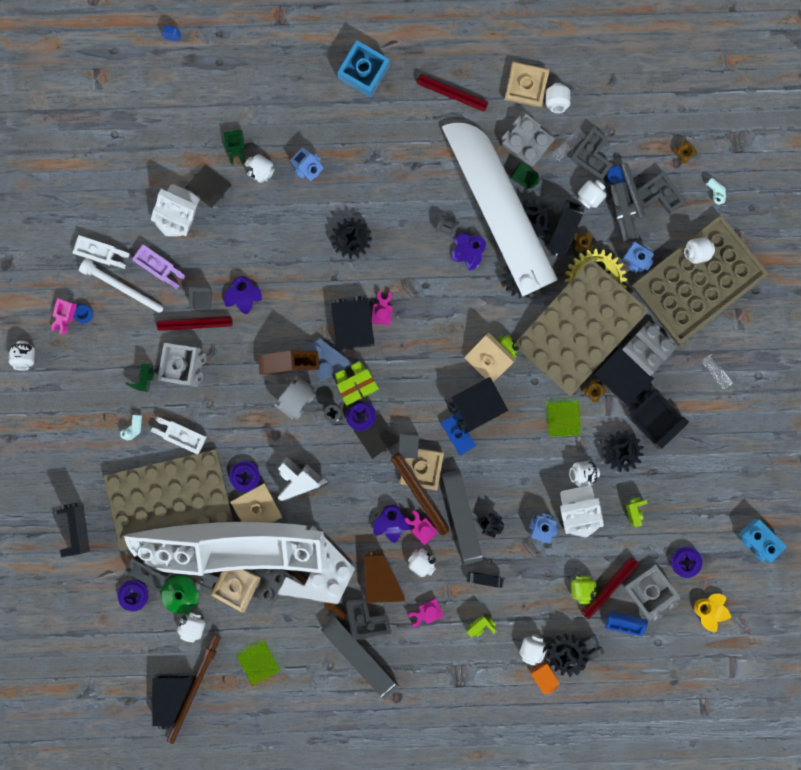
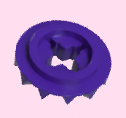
M367 401L352 403L346 412L348 425L357 431L368 430L374 425L377 418L375 408ZM355 412L361 413V414H362L363 412H365L364 415H365L367 421H366V420H363V419H360V421H358V418H359V417L357 416V414H356Z
M239 462L230 471V482L238 491H251L258 486L260 471L251 462ZM247 468V475L253 478L247 479L245 485H243V478L237 475L244 474Z
M691 547L677 549L672 555L671 565L673 571L684 578L697 575L702 568L701 555ZM686 556L688 560L694 561L688 564L687 569L684 564L679 563L684 561Z
M129 580L119 588L118 602L125 610L138 611L146 605L149 599V591L145 584L138 580ZM131 590L134 593H141L136 597V603L133 598H126L131 594Z

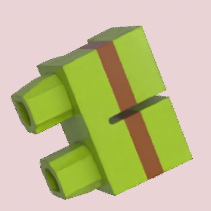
M360 361L351 365L355 373L354 376L348 378L345 370L335 374L338 382L337 387L346 406L362 399L355 382L363 397L379 390L368 369H365Z

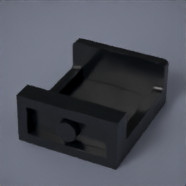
M365 296L354 297L353 301H346L343 298L336 299L335 303H331L337 350L375 346L369 299H365Z
M618 347L592 376L596 380L601 381L622 402L624 407L628 405L633 406L639 400L638 395L642 391L645 393L653 385L651 382L654 378L649 376L626 354L622 347Z
M491 377L447 400L448 410L451 414H454L457 419L456 424L464 434L509 411Z
M649 389L643 394V400L639 404L635 403L628 409L630 413L626 416L657 449H662L689 421L685 417H681L659 394L657 389L652 391Z
M77 503L60 505L61 509L55 510V514L67 513L71 540L70 547L60 549L61 557L89 552L90 547L84 506H78Z

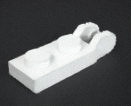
M78 235L73 250L75 255L125 269L126 265L112 260L114 253L124 258L129 257V253L118 250L114 246Z
M157 416L156 421L167 425L168 429L165 433L156 427H152L151 432L195 454L200 453L207 438L206 436Z

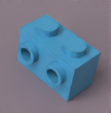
M754 518L738 534L742 538L740 540L741 543L748 549L751 547L756 552L754 555L761 562L772 563L787 547L760 519Z

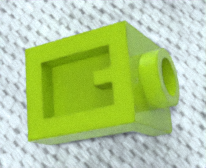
M641 497L629 499L630 503L625 504L630 525L632 527L642 526L643 514L637 506L648 504L646 499H641Z
M483 614L465 629L471 638L480 636L485 631V626L493 634L497 632L494 628L496 626L495 622L490 616L486 618Z

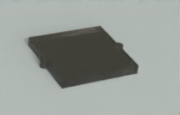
M204 165L197 174H194V178L185 188L212 208L220 199H223L231 184L207 165Z
M381 414L376 416L374 425L368 430H354L372 459L383 451L387 452L389 447L398 442Z

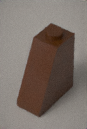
M290 350L258 355L260 375L319 370L318 351Z
M379 550L368 551V554L364 555L366 603L405 601V595L385 555L380 554Z

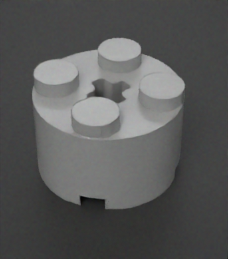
M296 375L294 379L297 381L289 383L279 397L280 403L275 402L273 406L289 418L293 419L295 417L298 420L304 412L303 406L306 402L310 404L316 393L314 392V387Z

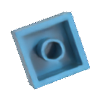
M356 40L337 72L338 79L371 98L390 67V59Z

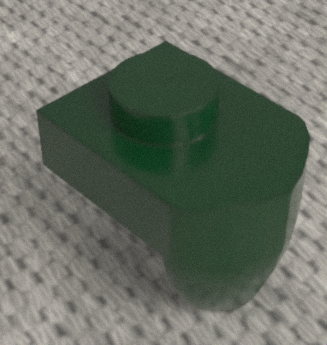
M519 162L510 179L526 189H531L539 184L540 176L538 172L523 162Z
M141 364L139 383L125 382V384L135 390L148 392L151 381L154 380L155 370L152 369L151 365Z

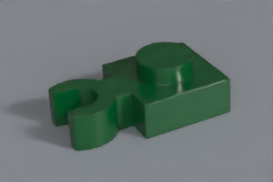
M243 131L223 132L226 152H232L229 157L231 165H234L235 157H240L241 163L244 164L245 159L240 151L245 150Z

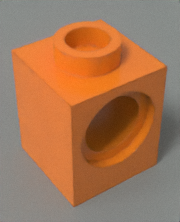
M546 661L529 670L543 694L554 692L560 684Z

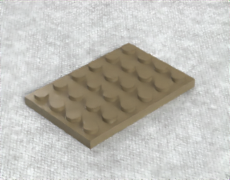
M722 215L691 238L706 237L713 242L715 253L709 261L698 264L691 263L684 254L686 242L631 286L678 346L769 275Z
M590 259L516 343L522 354L571 396L649 310Z
M217 449L103 476L120 551L129 549L124 537L126 534L181 525L234 522Z

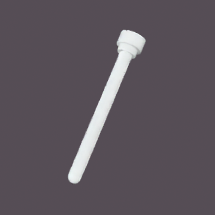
M86 258L79 268L81 273L94 275L157 312L163 311L162 305L97 269L93 261Z

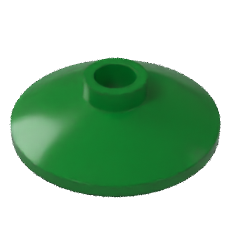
M177 575L168 579L161 590L163 605L175 614H184L191 611L197 605L200 592L193 587L195 581L184 575ZM177 592L182 593L181 599L176 597Z

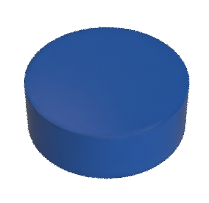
M164 26L161 35L168 40L179 41L181 31L173 26Z
M613 166L607 172V180L611 185L625 181L621 166Z
M86 304L76 306L74 319L82 324L89 323L94 316L92 308Z

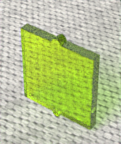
M561 401V403H547L549 437L563 436L566 438L570 435H581L579 402Z
M265 641L254 647L250 646L248 650L236 656L252 686L263 680L267 681L268 677L281 671Z

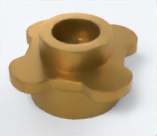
M684 141L680 147L674 149V154L678 155L681 162L685 164L688 163L691 157L697 155V150L694 149L689 141Z
M590 232L586 234L576 233L574 235V240H576L575 250L577 252L591 251L594 247L591 242L593 235Z
M591 380L590 385L583 390V394L589 396L594 403L598 402L602 394L606 393V388L598 384L597 380Z

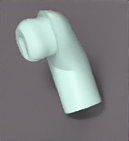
M712 177L706 185L713 190L715 204H723L726 200V189Z
M132 415V425L123 429L120 433L122 439L132 440L140 434L141 415Z

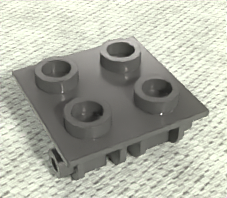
M255 569L253 573L260 576L261 579L253 594L270 608L280 596L277 593L284 579L287 577L293 580V575L284 569Z

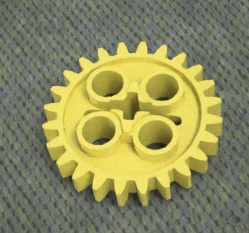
M594 249L593 254L587 250L586 256L582 253L579 254L580 260L577 258L573 259L575 265H568L571 271H566L565 274L570 277L565 279L564 282L570 283L590 259L595 263H601L605 272L610 271L609 275L624 289H626V286L622 282L627 281V278L622 277L626 271H620L623 263L616 264L618 257L612 260V253L605 256V250L598 254L597 249Z

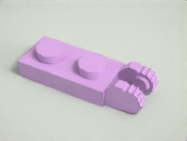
M143 244L132 258L134 262L176 289L179 285L167 278L171 271L180 279L184 280L186 277L175 269L174 265Z

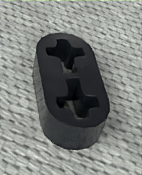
M468 572L467 582L503 588L504 578Z

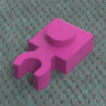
M379 291L377 298L380 303L373 306L372 324L390 326L393 306L387 305L392 299V294L389 292L388 298L382 299L381 291Z
M57 298L52 315L56 317V321L53 322L51 330L58 331L60 326L59 333L66 334L68 331L67 322H72L77 304Z
M412 510L414 520L410 521L405 517L404 521L414 526L410 531L425 545L438 531L426 518L420 521L418 512Z
M436 598L419 605V612L412 611L408 614L409 618L412 616L418 618L416 622L412 623L413 627L419 626L422 620L429 624L444 616Z

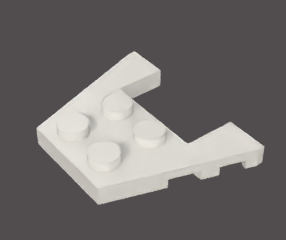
M314 526L310 528V530L318 531ZM324 537V543H327V556L323 572H311L304 586L286 577L277 594L338 604L355 568Z

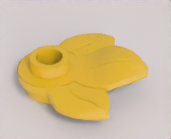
M715 593L707 599H698L694 604V611L700 616L702 626L711 632H717V622L726 621L732 617L729 610L723 606L726 596ZM703 604L706 605L705 611H701L700 609L701 605Z

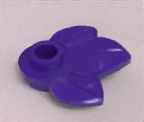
M467 233L458 234L453 238L458 246L453 250L451 259L456 262L466 261L468 270H474L482 262V253L486 249V241L481 236L472 237ZM476 241L480 245L478 249H475L473 247V244Z
M244 276L237 277L233 281L232 287L226 291L224 296L226 307L236 304L238 309L244 314L250 312L253 301L262 300L260 289L257 286L251 285L250 280ZM240 283H245L244 289H239Z
M395 505L385 506L381 516L374 521V535L378 536L385 533L391 542L396 543L400 538L402 530H411V525L404 521V518H408V516L401 514L400 509ZM389 511H394L392 518H389L387 515Z

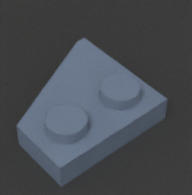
M321 339L303 347L305 351H318L319 370H315L320 381L353 365L350 360Z

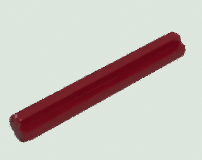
M420 74L417 84L480 111L484 112L487 109L488 101L426 75Z
M231 316L158 320L156 325L159 331L231 327L233 319Z
M629 557L596 594V598L581 611L583 616L590 619L638 566V562L634 558Z

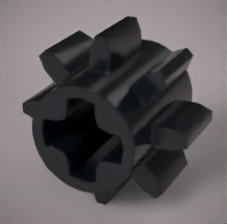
M489 513V516L483 517L480 523L483 530L482 534L493 538L496 537V534H501L504 529V523L501 521L502 516Z

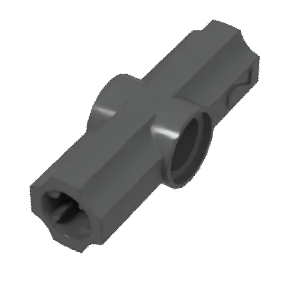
M618 183L610 186L614 205L613 215L615 222L618 223L622 242L639 239L635 221L636 210L633 202L630 200L627 184Z

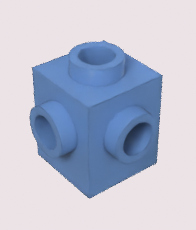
M303 147L290 159V162L296 168L294 172L301 179L305 177L310 182L324 169L319 163L321 159L314 152L310 153Z
M633 242L621 261L628 265L627 268L636 273L637 271L642 272L644 269L648 270L654 261L651 259L654 254L650 252L651 249L648 246Z
M542 513V516L536 515V518H532L529 529H532L530 537L550 544L552 536L556 537L559 528L556 525L557 521L553 520L554 516ZM546 524L545 530H542V526Z

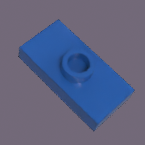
M453 415L440 424L459 456L476 447V444L469 433L464 434L463 431L459 430L456 424L457 419Z
M612 611L609 612L605 621L606 629L641 637L648 626L647 619Z

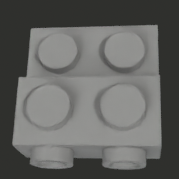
M525 114L524 117L519 116L513 124L515 128L512 132L508 130L501 139L504 141L501 147L520 162L533 168L555 139L540 128L541 125Z
M648 321L622 350L651 376L677 347L674 345L672 338L664 336L660 332L657 324Z
M164 343L157 380L198 387V384L203 380L201 367L206 362L204 349Z
M656 565L625 586L626 591L648 621L651 619L653 621L658 620L663 616L662 611L667 608L672 610L679 604L680 595Z

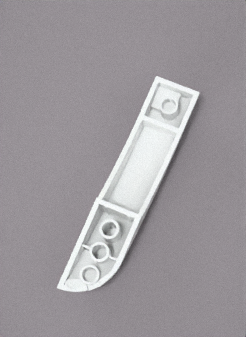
M450 123L442 126L522 296L524 297L557 281L558 279L490 139L484 132L470 124Z
M268 522L202 523L152 529L124 536L131 553L134 556H139L144 561V565L161 572L203 576L204 573L241 569H287L322 573L327 556V543H324V531L307 530V525Z

